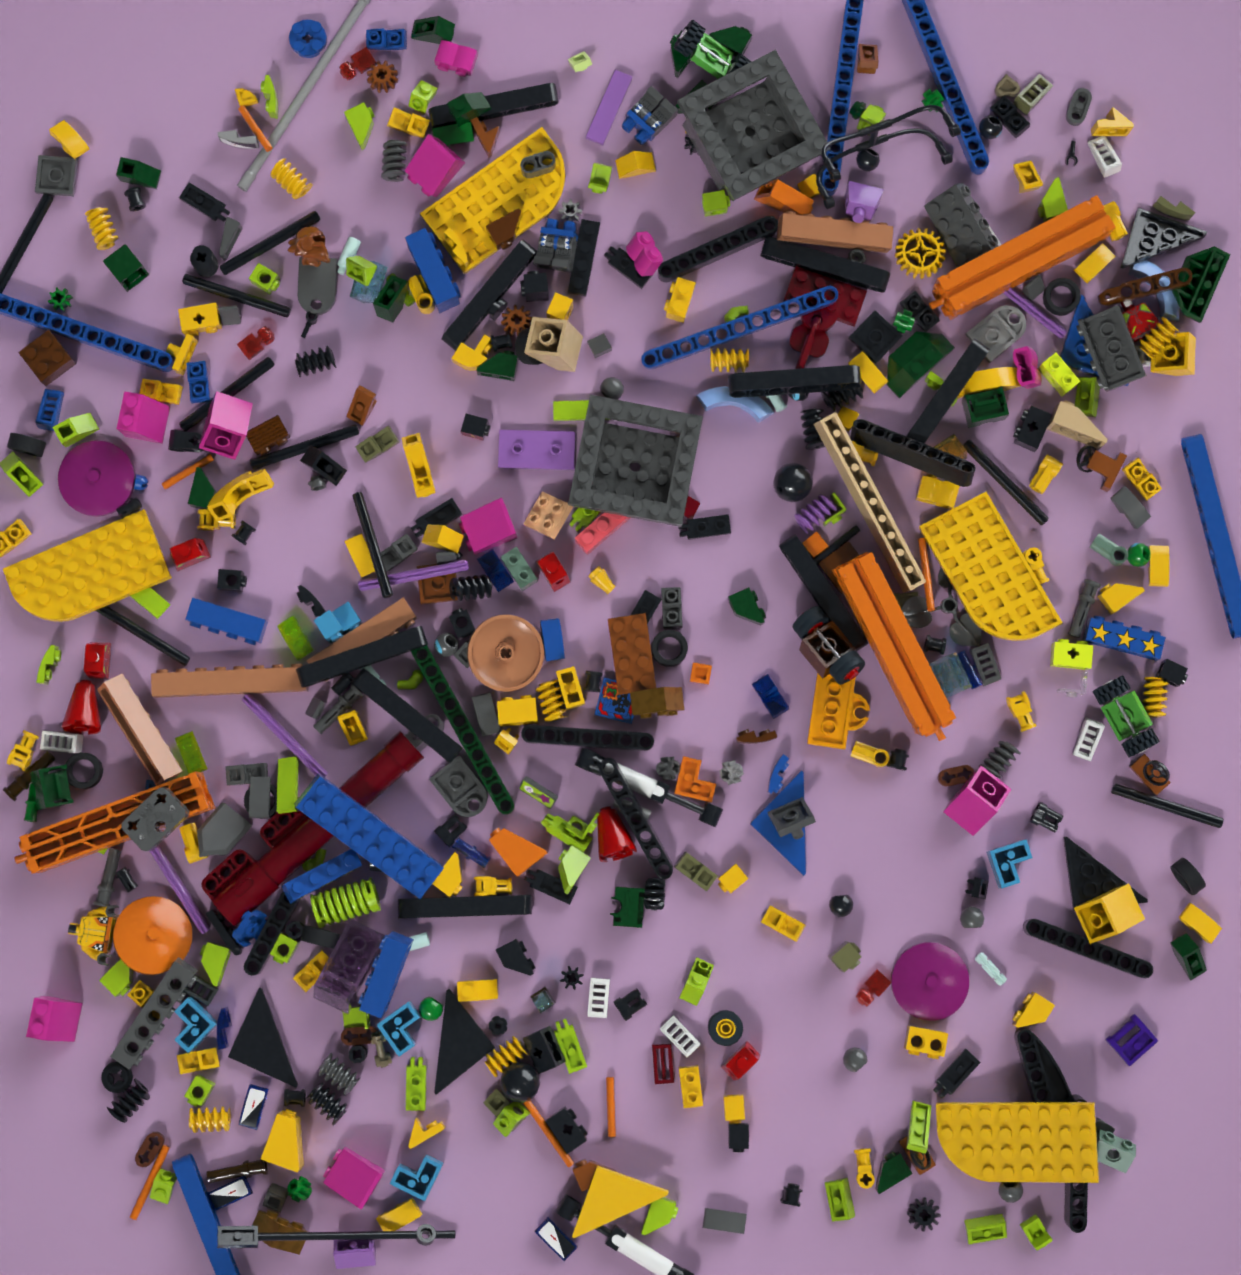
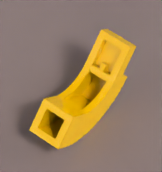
M1001 367L974 372L957 396V399L963 398L965 395L995 390L1003 387V391L1021 387L1017 379L1018 368Z
M420 433L402 437V444L417 498L428 497L436 493Z
M265 468L254 473L248 471L223 486L212 497L207 508L216 522L232 517L237 507L244 500L252 495L273 488L274 482Z

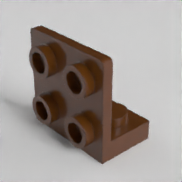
M850 542L845 543L819 563L821 569L840 594L843 591L832 569L859 556Z

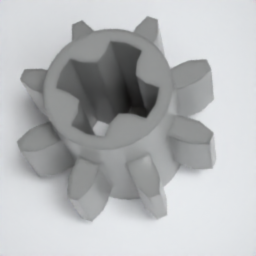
M572 199L568 203L562 202L563 209H559V213L563 214L561 220L579 221L577 215L582 214V210L577 209L579 202L575 204L572 202ZM569 209L571 211L574 209V213L572 214L571 212H569L567 214V210Z
M735 760L722 763L724 768L719 770L721 779L727 782L728 785L741 782L740 777L744 775L742 766L736 763Z

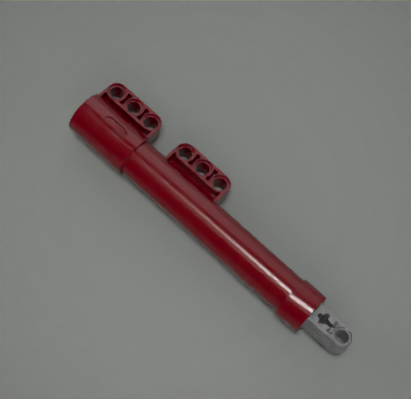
M429 714L425 717L430 722L438 721L437 727L444 731V723L437 715ZM399 731L384 744V748L341 785L339 789L366 808L406 771L409 772L425 758L420 752L428 745L419 740L411 731L406 735ZM301 811L276 813L260 829L262 839L271 849L258 861L244 850L234 851L202 880V889L221 914L232 925L237 926L242 922L241 918L245 912H253L280 888L279 885L332 839L334 835ZM289 816L288 823L283 825V819ZM274 829V835L268 838V832ZM245 855V861L239 864V858ZM230 868L229 876L224 877V872ZM216 882L215 888L210 890V884Z

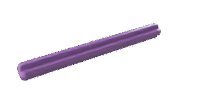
M1010 287L1008 291L1004 292L1007 297L1057 337L1062 339L1067 331L1014 288Z
M461 560L390 574L388 579L390 585L467 571L469 570V564L467 560ZM377 577L358 581L361 591L380 588Z
M248 693L242 698V701L315 776L318 773L323 777L327 776V772L251 694Z
M158 845L150 853L199 932L205 934L210 930V926Z

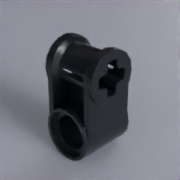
M170 430L168 450L175 452H202L204 450L199 448L200 443H196V446L193 444V442H197V439L200 441L202 435L196 432Z

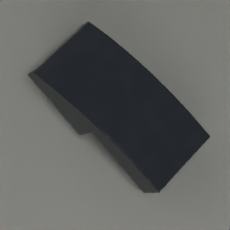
M1003 96L990 107L994 115L1001 120L1002 125L1015 138L1019 137L1030 127V123L1017 111V107L1007 97Z
M913 291L900 302L903 309L913 312L911 317L916 318L915 323L924 332H927L940 321L929 305L927 306L916 291Z
M302 585L297 586L299 589L297 596L300 602H304L307 606L314 604L311 609L315 617L321 616L326 612L322 604L310 591Z

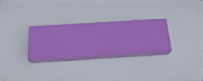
M618 70L614 71L586 135V139L602 146L604 145L630 86L632 76Z

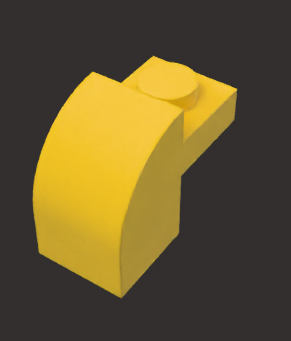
M484 334L475 350L461 342L451 358L452 362L465 370L476 371L477 367L488 360L483 355H487L493 346L491 345V338Z

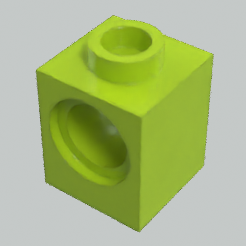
M725 190L702 194L701 199L705 217L727 213L728 207H730L729 195L725 196Z
M260 263L257 264L248 278L253 285L268 294L276 291L280 285L278 274ZM265 276L271 277L268 283H262V278Z
M281 933L270 955L274 956V961L282 965L284 962L289 963L300 941L290 938L285 933ZM282 944H286L289 947L287 955H282L279 951Z
M198 1074L195 1076L184 1097L188 1099L187 1102L195 1107L198 1105L202 1106L208 1099L215 1083ZM196 1087L203 1089L202 1097L195 1095L194 1090Z

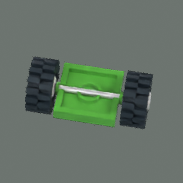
M691 20L685 26L673 47L685 57H688L693 52L690 60L717 79L752 62L741 53L736 55L734 60L731 61L734 53L705 33L706 29L694 20Z
M1122 675L1103 684L1092 692L1099 705L1111 699L1113 700L1102 706L1101 709L1119 741L1131 735L1133 736L1121 744L1128 758L1149 749L1160 741L1153 728L1142 733L1139 732L1153 725L1135 690L1122 697L1118 696L1131 689Z

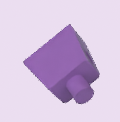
M849 181L844 196L845 214L853 217L852 219L856 223H861L863 220L871 221L880 204L884 189Z

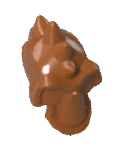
M317 227L302 228L297 233L296 238L288 241V244L291 245L288 248V252L295 253V256H301L303 265L319 267L321 261L330 263L328 251L325 247V235Z

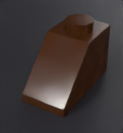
M519 208L486 226V230L497 250L501 248L502 250L507 249L514 242L522 217Z

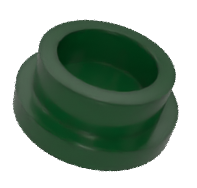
M856 101L850 109L853 119L856 120L861 117L866 110V103Z

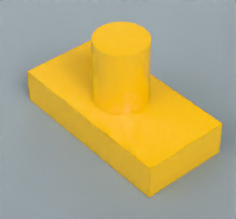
M186 334L181 347L170 343L166 349L167 353L176 357L172 369L178 374L184 375L187 369L186 363L190 362L198 340L194 336Z

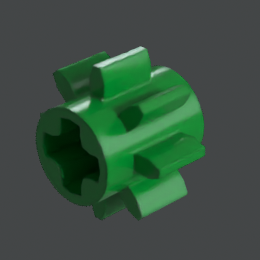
M929 88L923 93L924 99L921 102L924 106L936 105L943 108L942 102L945 99L937 89L932 92Z
M56 287L55 292L49 293L51 299L48 302L49 304H54L53 309L55 311L60 308L65 312V308L72 306L70 300L73 297L67 295L68 290L66 288L60 291Z
M904 309L903 313H897L893 325L897 326L896 330L903 334L906 330L911 332L916 319L911 317L913 312Z
M302 1176L299 1177V1180L294 1178L288 1184V1196L298 1203L301 1199L305 1201L312 1193L311 1183Z

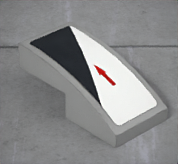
M236 130L218 132L220 141L230 146L245 149L259 148L256 135L239 137Z

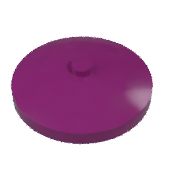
M94 440L77 445L64 457L59 468L58 486L62 497L74 510L87 516L100 517L116 512L117 508L128 502L134 490L135 470L130 458L119 447L106 441Z
M933 942L919 943L905 950L895 962L891 974V988L897 1003L905 1012L921 1020L936 1021L952 1015L962 1006L969 990V974L962 958L951 948Z

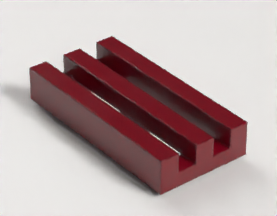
M671 1043L652 1045L655 1084L674 1083ZM664 1048H668L670 1079H666ZM656 1049H660L662 1080H658Z

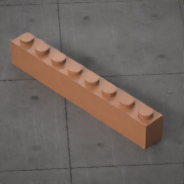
M282 664L272 665V668H264V665H254L253 669H245V666H234L233 670H226V667H214V671H207V668H195L193 672H187V669H176V672L168 673L167 669L156 670L157 673H151V692L154 698L308 691V687H301L296 669L303 666V664H291V667L286 668Z

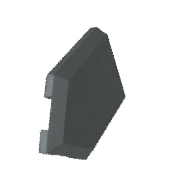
M222 802L197 829L199 857L227 855L252 825L226 803Z

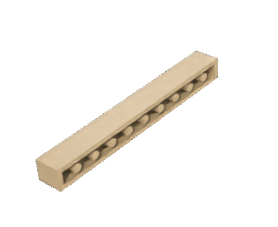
M835 412L814 423L813 425L903 593L925 583L926 580L837 413Z

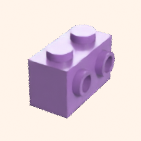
M374 1239L334 1240L333 1256L336 1269L376 1265Z

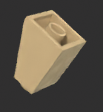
M532 317L524 353L556 370L575 372L583 336L568 320Z

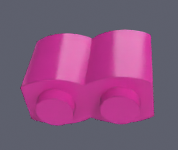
M441 40L434 61L439 70L445 72L453 70L456 71L457 75L466 77V75H472L478 53L473 48Z
M647 231L636 232L626 246L627 253L634 261L635 268L641 276H653L663 262V257L655 247L652 236Z
M1028 346L1014 349L1013 360L1018 368L1017 379L1019 384L1027 389L1041 386L1042 377L1037 368L1038 358L1036 352Z

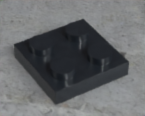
M874 310L848 339L877 364L903 335Z

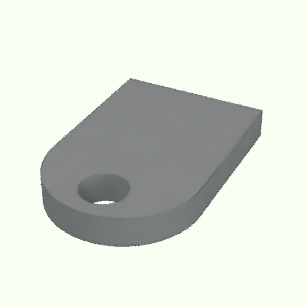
M1009 305L1001 306L970 329L965 335L971 342L975 338L990 348L985 356V359L990 363L1022 337L1026 329V319L1023 313L1016 307ZM1012 314L1017 315L1019 322L1016 324L1011 323L1009 316Z

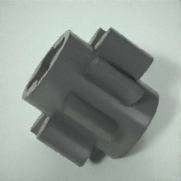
M662 757L661 762L656 766L657 774L662 776V780L676 779L675 775L680 772V764L674 760V757Z

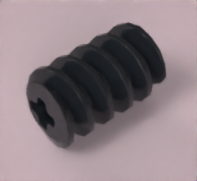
M204 245L196 246L190 255V262L196 272L202 277L213 276L218 270V260L213 252Z
M328 345L325 348V352L319 347L318 354L313 349H311L310 356L304 351L302 358L296 353L295 364L299 377H301L302 371L308 376L309 369L313 374H316V368L320 372H323L324 366L330 370L331 364L337 368L333 352Z
M861 386L855 390L821 392L827 408L836 411L835 405L843 408V401L847 405H850V398L856 402V395L863 399V389Z
M807 409L800 412L804 414L801 416V420L806 421L802 424V427L806 428L803 431V435L808 436L804 439V442L810 443L805 447L806 450L825 447L813 425L825 418L819 416V414L824 412L823 409Z
M484 574L480 576L474 575L473 577L467 576L465 578L459 577L458 579L451 578L449 583L450 596L453 600L457 597L459 602L463 600V596L468 601L470 595L473 600H476L477 594L480 599L484 598V594L487 598H491L492 584L490 578Z
M136 1078L134 1079L136 1086L129 1084L128 1087L131 1091L123 1090L122 1092L125 1097L123 1098L118 1095L119 1103L112 1101L111 1103L114 1108L107 1107L110 1114L123 1123L128 1121L127 1116H133L132 1111L137 1112L139 1110L138 1105L143 1106L144 1100L150 1099L149 1091Z
M321 1082L306 1099L310 1097V1105L316 1102L315 1110L322 1108L321 1115L328 1113L326 1120L334 1118L332 1122L334 1126L347 1112L345 1110L347 1104L344 1103L340 1106L341 1098L334 1100L335 1093L328 1095L330 1088L327 1087L322 1090L324 1083Z

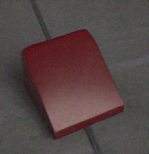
M690 496L687 497L684 516L693 519L700 503Z

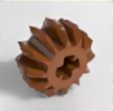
M386 60L383 62V65H381L380 61H377V66L371 64L370 68L372 71H367V76H369L367 82L371 84V89L377 88L378 93H381L382 89L388 93V87L394 89L393 83H398V78L396 77L398 71L394 70V65L388 66Z
M514 305V310L508 307L506 308L508 314L502 313L504 320L501 321V325L505 326V332L510 330V336H513L515 332H517L518 336L522 330L530 328V322L532 321V317L529 316L531 314L530 310L524 312V306L517 310V305ZM515 318H519L520 324H515Z

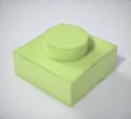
M585 51L568 59L570 66L575 72L584 71L588 66L592 65L591 59Z

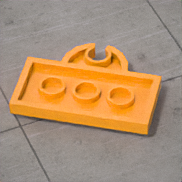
M817 673L807 744L845 750L848 731H855L866 724L869 719L868 717L860 719L855 716L857 708L870 711L867 700L861 695L854 693L856 677L839 685L830 674L822 679Z

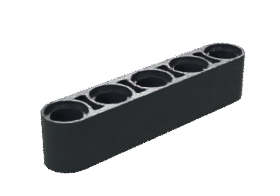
M284 891L281 893L244 963L245 973L253 976L263 971L271 956L270 952L280 934L283 933L300 899L290 904L286 900ZM280 909L286 912V917L283 920L277 918V911ZM271 926L277 930V934L273 938L267 933L268 928ZM260 944L267 946L268 950L264 955L258 951ZM252 961L258 964L256 972H252L249 969V964Z

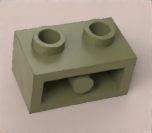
M845 941L828 957L841 972H845L848 969L853 970L861 963L859 961L861 950L854 942L849 943Z

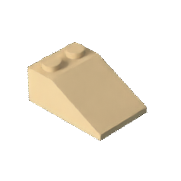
M1066 400L1060 401L1053 409L1047 430L1088 446H1093L1098 450L1107 443L1108 439L1078 407L1074 406V403Z

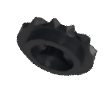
M117 1061L108 1064L101 1076L103 1086L112 1093H121L123 1090H127L129 1088L128 1085L132 1084L133 1079L131 1069L129 1070ZM121 1071L120 1077L125 1081L118 1080L114 1084L115 1077L112 1074H117Z

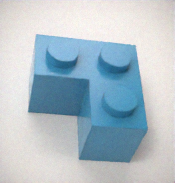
M346 602L334 611L328 610L313 620L329 643L342 638L344 634L349 631L351 632L362 623L349 602Z
M1027 839L986 852L998 889L1020 883L1014 864L1033 858Z
M188 997L174 1011L188 1025L174 1039L187 1053L192 1052L217 1027V1021L193 997Z
M411 1001L377 1024V1027L398 1057L416 1045L406 1027L418 1020L421 1015Z
M427 1154L418 1171L400 1163L390 1184L425 1201L444 1163Z

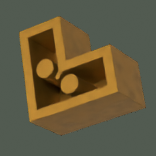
M660 687L630 692L632 714L640 716V719L651 718L652 714L657 713V716L678 715V711L685 710L682 687Z
M269 1209L267 1212L258 1210L252 1226H258V1233L308 1232L303 1229V1224L296 1221L289 1223L288 1220L277 1217L278 1213ZM306 1240L262 1242L271 1248L300 1255Z

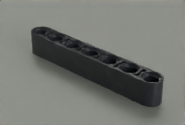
M546 83L484 96L491 109L477 118L479 121L555 106L559 103L556 86L554 83ZM447 104L435 106L428 110L432 129L456 124Z
M766 216L664 261L658 267V278L665 283L677 279V277H682L765 240L766 237H772L777 232L778 220L773 216ZM766 223L773 224L774 228L772 230H768L765 228L764 225ZM755 231L757 236L749 237L747 232ZM732 238H737L740 241V243L738 245L731 244L730 240ZM720 246L723 251L716 253L713 247ZM702 253L706 256V258L704 260H698L696 258V255ZM681 261H686L689 265L686 268H681L678 264ZM663 269H669L671 271V274L665 276L661 273V271Z
M773 237L765 238L760 254L762 258L794 268L797 266L876 292L884 293L890 278V272L791 242L777 240V238Z
M521 240L446 330L441 340L455 351L461 342L464 344L489 314L488 311L492 304L505 295L533 261L537 250L526 241Z
M975 338L973 339L906 437L925 444L990 348Z
M857 365L734 373L728 377L729 395L734 398L855 390L862 386L860 367Z
M857 419L853 422L850 439L856 442V444L956 485L968 487L972 484L976 469L973 463L869 421Z
M793 535L779 544L782 553L815 602L828 616V621H833L856 648V652L868 644L866 637L799 538Z
M418 626L301 666L296 669L301 687L305 688L427 646L428 642L423 627Z
M365 668L351 682L450 764L463 749Z
M527 725L521 732L523 740L530 744L648 751L654 745L653 736L643 732ZM528 729L535 731L536 735L533 739L525 738V732ZM548 730L555 733V737L551 741H547L544 738V733ZM572 732L574 739L571 742L564 741V733ZM585 733L593 735L591 743L583 742L582 737ZM605 734H609L613 738L612 742L608 745L601 741L602 736ZM623 736L631 737L632 742L630 745L624 746L621 743ZM642 737L650 738V746H641L640 739Z
M612 758L603 759L599 767L602 778L656 875L661 879H668L673 873L672 861L617 762ZM610 763L613 765L614 770L606 772L603 769V765ZM619 780L623 783V787L616 789L612 783ZM629 797L633 803L626 806L622 803V799ZM638 814L642 820L638 823L633 822L631 816ZM643 831H648L651 837L643 839L640 834ZM657 848L661 853L658 856H653L650 850ZM667 865L670 870L663 873L659 870V867Z
M531 895L398 899V919L532 914Z
M1028 919L1023 924V931L1028 936L1139 978H1149L1153 974V966L1143 959L1098 942L1091 943L1092 951L1086 954L1083 948L1086 943H1089L1088 938L1038 919ZM1035 922L1038 927L1035 933L1029 931V924ZM1050 929H1053L1056 933L1053 940L1047 937V932ZM1068 936L1074 939V944L1071 947H1068L1065 943V939ZM1105 950L1110 952V958L1107 961L1102 958V953ZM1123 957H1126L1129 962L1125 968L1120 964V960ZM1141 964H1144L1147 968L1144 975H1141L1138 970Z
M1073 1094L1067 1099V1102H1087L1077 1094ZM1065 1183L1064 1220L1066 1225L1075 1233H1081L1087 1227L1088 1183H1079L1077 1186H1073V1183ZM1079 1199V1203L1073 1206V1201ZM1079 1218L1078 1223L1072 1225L1073 1220Z

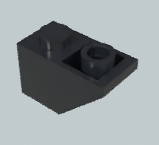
M515 939L496 949L505 968L529 976L534 974L533 970L536 967L531 958H526L524 952L527 949L523 941L518 942Z

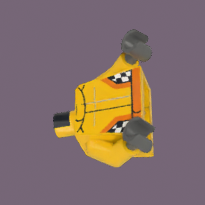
M118 905L98 907L89 911L86 917H82L80 924H69L68 934L78 935L77 944L81 945L82 951L100 965L109 966L106 963V958L112 957V955L107 953H111L114 926L117 917H119V915L114 913V910L119 908Z

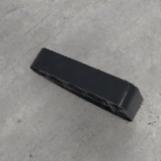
M1025 1028L1018 1029L1015 1032L1014 1040L1032 1101L1067 1102L1068 1097L1072 1094L1065 1077L1051 1053L1032 1031ZM1027 1032L1029 1039L1027 1042L1022 1043L1020 1035ZM1029 1051L1034 1053V1059L1031 1062H1028L1025 1057ZM1038 1070L1040 1078L1033 1081L1031 1074L1033 1071ZM1044 1089L1046 1095L1044 1099L1039 1100L1037 1092Z

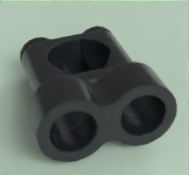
M1039 802L1030 822L1036 826L1041 825L1055 833L1058 829V823L1063 819V815L1048 808L1046 804ZM1048 816L1054 819L1055 823L1046 820L1045 817Z
M456 814L434 830L449 848L455 843L454 840L468 828L463 822L461 823L458 820L459 817ZM457 822L459 826L450 833L448 830Z
M637 988L623 998L619 997L613 1001L625 1021L632 1018L634 1013L647 1005L644 998L643 1000L641 999V993ZM638 997L640 1001L629 1007L628 1003Z

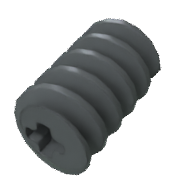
M389 140L383 144L385 150L382 153L384 156L382 163L384 165L382 166L383 173L381 178L391 182H401L404 180L400 176L405 175V172L400 169L406 167L405 164L401 163V161L406 160V157L401 156V154L407 151L401 147L407 146V142Z
M999 741L1000 748L995 746L993 748L995 753L990 752L988 754L990 759H984L985 765H982L1000 779L999 771L1006 773L1004 765L1011 766L1008 760H1016L1013 754H1021L1017 748L1007 741Z
M330 1053L319 1067V1076L326 1073L325 1080L328 1081L332 1078L331 1085L334 1086L339 1083L337 1090L345 1088L343 1094L347 1095L360 1078L356 1080L357 1072L349 1074L350 1067L344 1070V1062L337 1065L339 1058L331 1060L332 1053Z

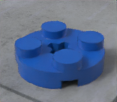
M306 19L293 24L289 33V42L291 48L299 56L313 58L318 56L323 48L325 49L327 35L318 21ZM306 35L313 37L310 43H306V40H303Z
M261 910L245 912L241 918L242 922L233 931L232 937L243 947L251 945L252 943L249 941L253 938L257 940L267 921L265 920L267 915Z

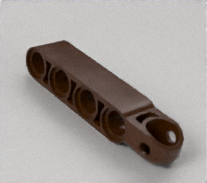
M1184 267L1125 282L1120 286L1103 291L1098 295V301L1101 305L1108 306L1185 287L1191 283L1192 272ZM1180 273H1187L1189 279L1186 282H1181L1178 279ZM1163 277L1168 278L1170 284L1166 287H1162L1159 284V280ZM1144 282L1149 283L1151 289L1147 292H1143L1140 289V285ZM1125 287L1132 290V294L1128 297H1124L1121 294V290Z

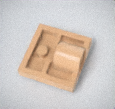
M542 491L523 524L555 540L573 506H569L567 502Z

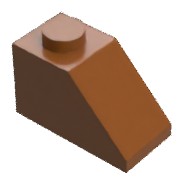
M586 1159L576 1162V1167L572 1169L582 1192L589 1189L597 1165L615 1172L617 1171L592 1160L586 1161Z

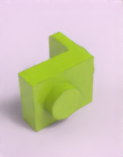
M421 80L412 91L408 106L425 114L428 104L436 95L438 88Z
M598 163L593 164L588 188L592 189V192L602 194L607 191L612 167Z
M160 1169L154 1179L149 1198L168 1204L174 1184L177 1181L176 1174Z
M1036 1214L1019 1224L1036 1251L1053 1241Z

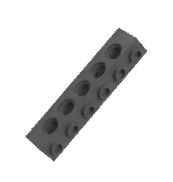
M179 957L174 961L111 1054V1058L129 1070L133 1065L138 1066L144 1057L141 1055L144 1049L148 1051L154 1040H152L154 1034L159 1035L165 1026L163 1024L165 1018L170 1019L176 1010L173 1008L175 1003H180L187 994L184 992L186 987H191L196 981L197 977L195 974L198 971L196 968ZM173 979H179L182 984L181 987L175 986ZM162 995H168L171 1002H165ZM152 1011L159 1012L160 1018L153 1017ZM141 1027H147L149 1034H144L141 1031ZM130 1042H135L138 1045V1050L132 1049Z

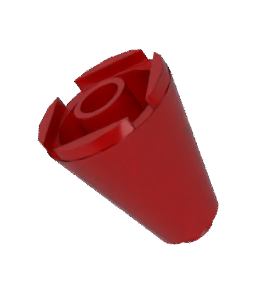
M80 680V682L75 684L62 722V728L66 732L81 734L82 731H88V735L101 731L96 688L90 680Z
M611 806L601 808L597 817L599 860L601 862H608L607 858H613V861H617L633 855V851L637 852L636 846L616 809H611Z

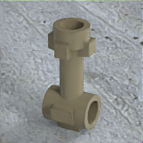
M376 1031L371 1034L372 1038L370 1039L372 1045H376L378 1055L374 1056L376 1066L383 1068L389 1066L388 1064H391L392 1060L390 1053H385L383 1042L386 1041V1038L381 1031Z

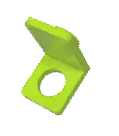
M835 492L830 497L840 511L823 523L824 527L831 522L835 524L843 518L841 515L847 510Z
M596 813L589 825L576 816H572L565 829L583 840L587 833L592 834L598 825L595 821L599 813ZM573 823L579 824V825L581 826L582 830H580V831L575 830V829L572 827V824H573Z
M360 1007L344 1008L342 1010L344 1027L365 1026V1029H369L371 1025L370 1014L360 1011Z
M512 1102L503 1108L493 1125L504 1137H507L516 1124L529 1116L530 1112L521 1103ZM513 1107L519 1108L522 1111V1115L516 1114Z

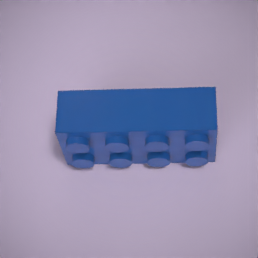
M423 228L406 236L405 240L409 251L425 281L439 314L459 305V298H461L459 288L456 282H451L453 281L452 274L448 266L444 267L445 261L440 249H435L437 245L432 232L428 233L426 228Z
M394 931L389 935H385L379 946V949L382 951L375 957L372 965L375 969L369 974L365 983L368 988L365 989L364 993L362 992L358 1002L361 1004L360 1011L378 1018L384 1016L414 939Z

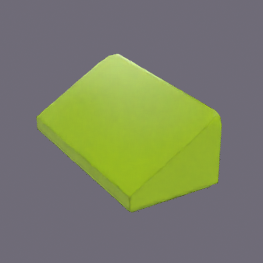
M361 256L346 257V275L365 286H369L377 265Z
M1078 377L1080 382L1077 385L1075 407H1078L1086 416L1096 417L1100 392L1097 378Z
M848 1178L824 1182L832 1221L854 1218L855 1211Z
M1003 1214L972 1218L964 1221L968 1244L1007 1238L1006 1222Z

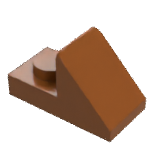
M859 44L857 72L875 74L879 63L877 45Z
M476 117L470 120L471 126L489 158L493 154L500 129L497 126L488 131L483 120L479 121Z
M359 385L346 417L363 426L376 405V394Z

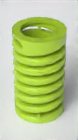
M369 877L367 881L365 879L360 881L361 891L358 882H353L352 885L356 899L349 883L345 885L348 899L344 887H338L341 902L336 888L331 889L334 904L329 890H325L324 895L322 892H318L316 895L311 894V905L319 928L325 927L326 924L333 925L334 922L346 921L349 917L353 919L356 915L360 917L363 913L369 914L370 910L372 912L381 911V904L373 878Z

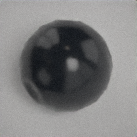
M797 463L783 465L776 472L773 481L777 495L788 502L802 501L810 494L813 485V478L809 470Z
M518 1062L510 1064L509 1067L504 1069L500 1078L501 1091L512 1102L523 1103L531 1100L536 1096L540 1086L539 1074L534 1067L527 1063Z

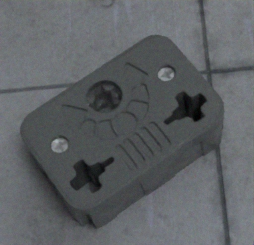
M161 787L136 808L122 822L121 826L123 831L142 851H152L188 818L189 810L169 788ZM161 795H166V802H160L162 799ZM132 822H137V823H138V824L136 825V827H137L138 829H132V827H133ZM159 823H165V824H166V825L164 826V827H165V830H159V828H160Z

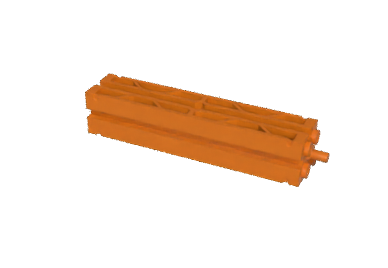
M1098 195L1090 198L1089 201L1086 200L948 272L947 275L940 276L932 288V294L936 300L930 302L929 306L933 310L944 305L941 307V310L945 317L948 316L951 321L957 318L958 315H962L1008 291L1010 287L1014 288L1098 244V242L1108 239L1116 227L1110 216L1106 215L1104 206Z
M865 552L832 569L908 721L912 724L914 733L921 736L925 735V737L935 733L939 741L944 740L946 737L940 726L945 728L953 723L952 720L956 716L951 710V706L878 563H876L873 553Z
M203 772L190 773L20 836L19 847L23 854L15 856V862L19 864L25 861L28 871H31L32 874L43 873L106 848L132 840L123 831L122 822L154 791L161 787L169 788L188 808L189 816L187 819L216 809L211 794H209ZM161 795L162 799L160 802H166V795ZM161 821L156 824V828H165V822ZM132 822V824H133L132 829H138V828L136 827V825H137L138 823H137V822Z

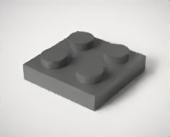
M39 155L35 193L74 197L78 160L70 157Z

